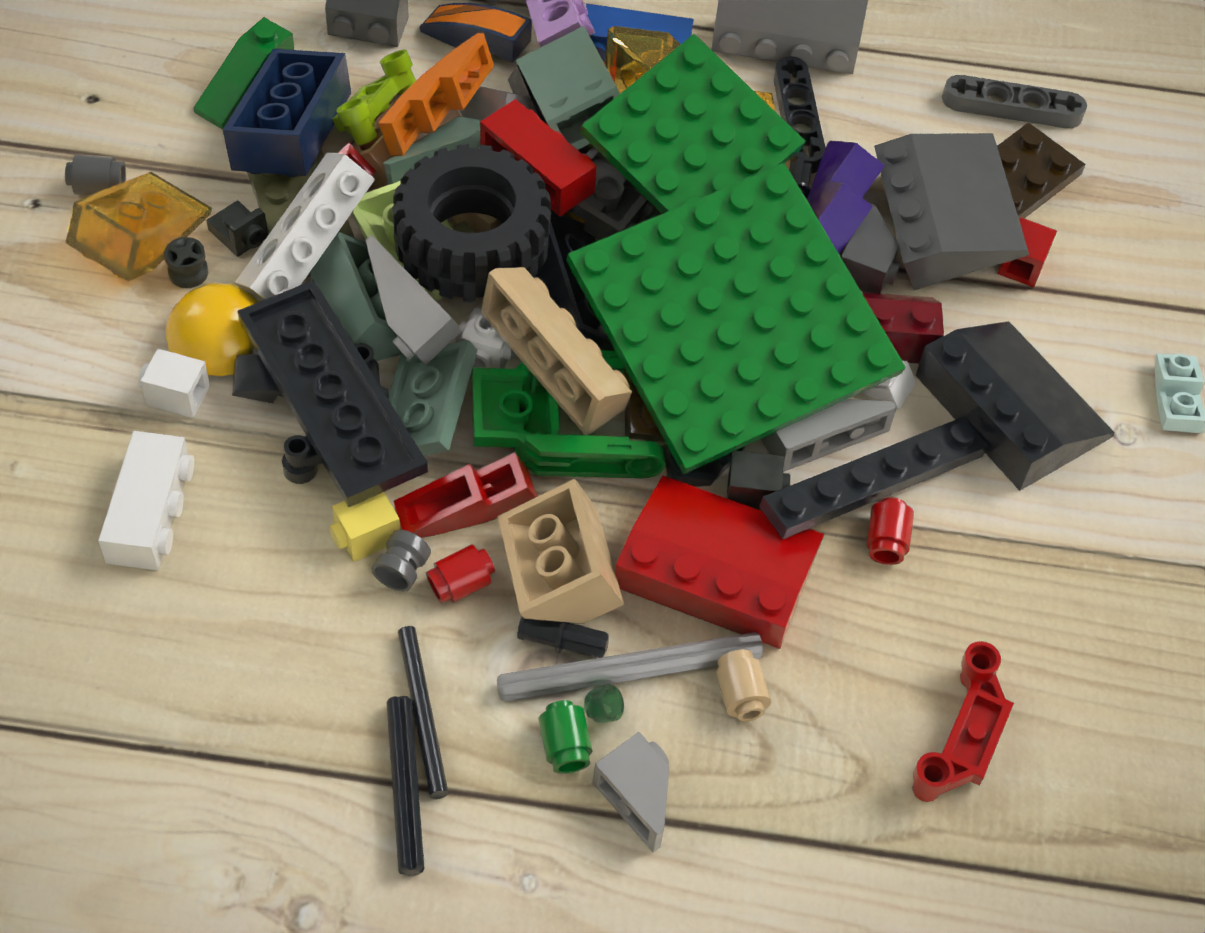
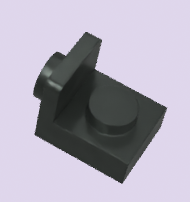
M238 200L206 220L208 230L237 257L250 249L258 247L268 236L265 212L260 208L250 212Z

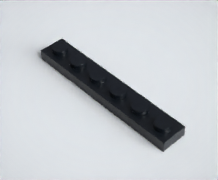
M963 416L763 496L759 507L781 538L785 539L984 456L988 445Z

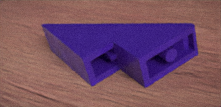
M830 140L825 148L807 201L838 254H840L873 207L863 199V196L885 165L858 143Z

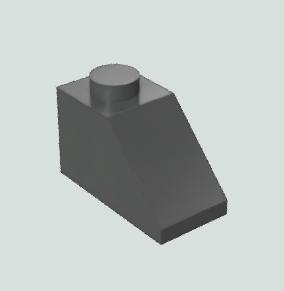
M871 204L873 207L850 238L841 259L860 291L882 293L886 284L893 286L899 273L901 263L895 261L899 244L877 207Z

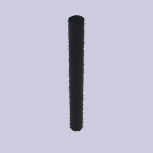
M405 626L398 630V636L429 794L432 799H440L446 797L449 792L416 628Z

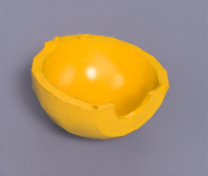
M210 283L187 292L172 308L167 320L165 338L169 352L205 361L208 375L221 377L234 374L236 356L253 354L254 349L253 344L239 322L237 311L259 301L251 293L233 284Z

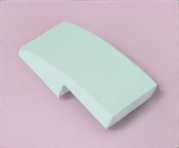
M1156 354L1155 386L1162 430L1204 433L1205 410L1200 397L1204 379L1197 356Z

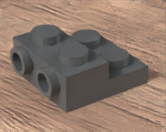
M594 146L588 151L586 155L597 165L595 193L569 210L585 220L583 227L585 232L601 240L637 225L642 217L646 218L657 209Z

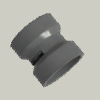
M394 530L386 542V554H380L371 569L375 578L388 588L406 592L412 588L417 579L416 570L418 567L425 565L431 554V549L416 534L406 530Z

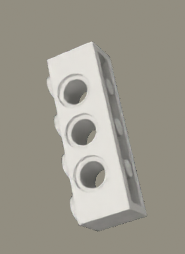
M327 152L235 283L251 293L258 301H263L300 286L375 179L345 154Z

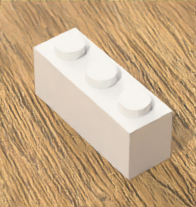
M133 431L98 540L106 564L158 571L163 554L168 555L170 553L173 543L172 522L174 517L179 518L182 513L184 504L182 488L184 481L191 480L194 471V456L188 454L185 437Z

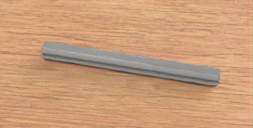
M753 632L505 673L497 677L498 694L502 701H510L718 666V660L724 654L742 649L751 651L754 658L760 659L763 654V643L760 635Z

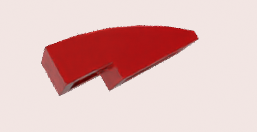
M512 453L477 471L471 464H468L393 502L402 530L409 531L423 538L495 520L498 518L497 516L538 496L527 466L516 453Z

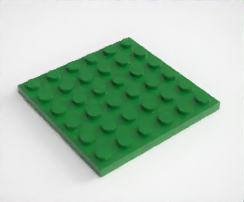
M785 163L570 252L567 255L566 261L683 474L902 374L906 368Z

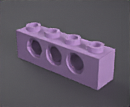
M526 0L538 43L541 47L582 26L586 28L589 36L595 33L587 16L589 13L583 0Z

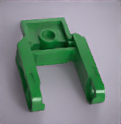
M601 350L603 359L613 371L618 370L624 375V365L617 352ZM522 361L515 369L472 368L473 447L514 448V453L527 466V469L536 476L645 479L657 476L664 471V446L656 442L629 440V437L558 435L560 429L558 403Z

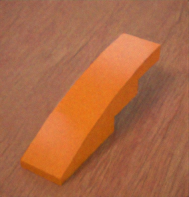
M484 33L475 34L421 75L397 99L378 122L390 155L404 156L420 132L434 133L450 110L465 109L494 67Z

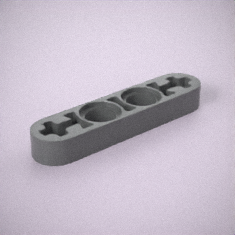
M954 75L948 78L942 94L943 103L955 111L1061 128L1078 127L1087 109L1085 99L1077 93L967 75ZM997 95L1005 101L997 103L991 101L987 96ZM1031 100L1037 102L1041 107H1028L1024 101Z

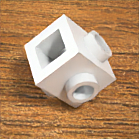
M474 307L468 322H461L459 328L462 332L456 337V342L469 340L477 349L473 367L505 368L507 361L514 358L515 352L481 314V309Z

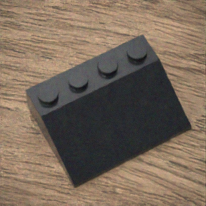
M1009 321L956 329L924 347L915 376L955 420L963 416L988 445L985 452L987 456L1019 491L1104 443L1115 434L1106 422Z

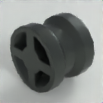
M180 237L172 240L164 250L165 262L168 265L169 279L174 285L181 288H193L202 284L207 279L209 273L208 266L205 260L204 246L200 241L191 237Z

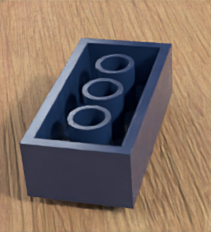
M273 49L223 129L231 171H243L250 174H284L288 177L307 175L335 124L333 118L337 114V108L347 102L351 95L345 53Z

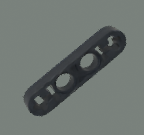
M783 57L776 63L774 73V86L780 116L792 128L795 124H805L811 128L808 132H800L793 128L806 141L804 146H808L809 157L803 152L802 148L789 161L792 163L796 162L797 158H804L805 162L811 163V174L818 170L826 147L809 69L806 62L798 57ZM790 73L792 74L793 78H796L794 83H790ZM790 97H799L803 99L805 103L801 105H795L790 103L787 99Z

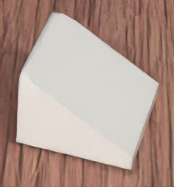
M902 361L906 367L902 374L861 393L875 400L893 401L897 409H900L915 386V379L908 362Z

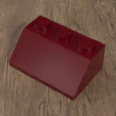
M862 292L902 361L919 364L924 347L944 336L942 303L933 297Z

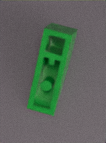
M263 17L239 37L193 107L194 113L223 130L273 49L294 50L293 33Z

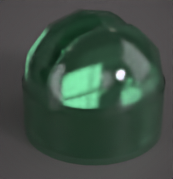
M611 684L596 687L587 693L584 699V711L589 718H592L597 723L617 721L624 712L622 694L617 687Z

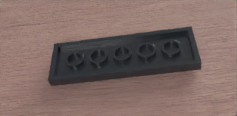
M314 280L237 311L241 326L348 507L428 472V462Z

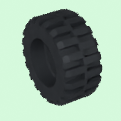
M469 144L457 145V149L450 151L446 147L435 151L434 157L429 159L425 156L414 164L415 170L410 168L400 179L401 184L395 189L393 196L394 206L392 207L396 254L399 261L404 264V269L415 280L419 278V284L430 292L436 289L439 291V295L444 298L453 300L454 296L463 297L464 302H476V298L484 297L488 274L495 268L525 267L534 278L538 274V269L544 265L550 246V194L545 190L546 184L541 176L536 172L533 173V168L524 160L516 161L514 154L503 149L501 152L493 151L492 146L480 145V148H469ZM481 213L492 216L503 224L485 232L465 233L450 229L441 223L455 215Z

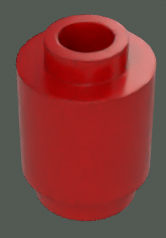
M892 497L884 498L871 507L866 547L869 550V557L877 563L885 565L899 564L903 562L904 555L908 554L910 550L914 511L903 500Z
M471 544L435 562L434 568L426 572V577L433 593L441 604L448 600L454 603L492 584L490 575L495 573V567L484 548L478 551Z

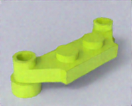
M398 50L382 58L380 64L385 75L368 85L361 86L349 101L337 108V114L333 121L338 131L349 133L357 145L366 144L377 137L378 134L373 126L376 123V117L390 107L389 102L397 93L402 95L416 81L411 70L413 63L407 50Z

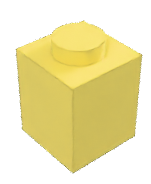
M384 492L351 507H348L345 501L332 506L334 524L329 525L332 539L339 550L346 548L353 562L385 549L386 542L393 531L400 530L399 517Z

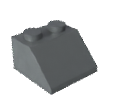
M326 0L325 5L328 35L394 47L399 46L409 18L408 0Z

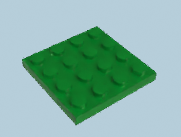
M695 34L690 36L587 120L580 130V133L662 214L779 164L786 163L803 148L806 142Z

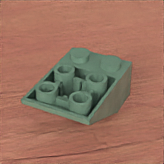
M582 26L517 59L516 62L547 125L554 131L560 132L567 142L579 152L587 154L593 145L580 133L581 126L616 98L620 92L586 28Z

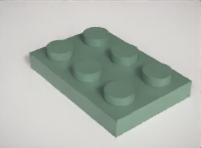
M469 340L448 344L426 366L416 355L410 360L404 354L400 356L388 400L423 456L448 452L450 449L477 349Z

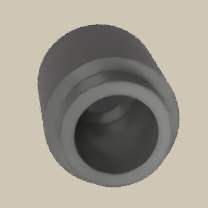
M76 154L72 162L66 163V185L72 186L74 194L114 196L115 192L123 193L126 186L125 162L116 161L115 157Z

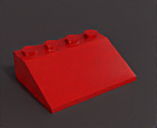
M662 475L630 531L616 563L615 574L619 588L623 591L738 634L758 633L762 643L781 649L824 538V533L809 528L782 539L762 511Z

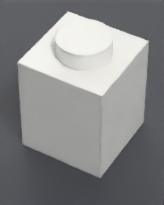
M161 349L156 350L150 363L143 365L139 375V386L142 387L146 406L194 418L210 387L205 361Z

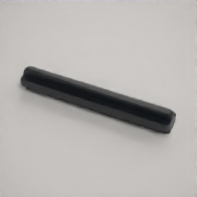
M393 696L387 700L386 704L398 871L401 875L410 876L421 874L425 869L412 701L408 696Z

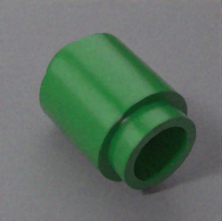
M560 700L547 705L546 711L538 717L547 762L552 764L554 772L559 774L574 773L587 768L590 765L589 756L593 750L584 709L581 706L573 705V702L569 700Z

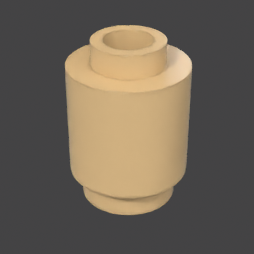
M744 649L724 654L718 660L719 668L716 671V676L727 714L743 722L753 721L762 717L765 713L764 710L771 704V698L760 661L753 657L751 651Z

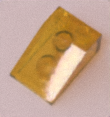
M148 172L75 201L65 243L81 252L84 257L94 260L109 269L115 276L129 282L154 270L165 259L164 250L172 240L188 237L211 215L212 207L155 173Z

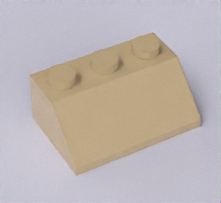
M576 479L497 516L519 611L524 619L586 623L624 605L597 508Z

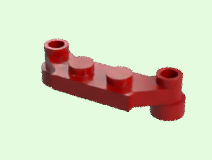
M977 641L970 644L963 655L960 681L966 687L967 695L942 753H926L920 757L915 766L912 790L914 795L921 801H934L939 795L969 782L980 786L1014 705L1013 702L1005 699L996 676L1001 664V655L997 648L988 642Z

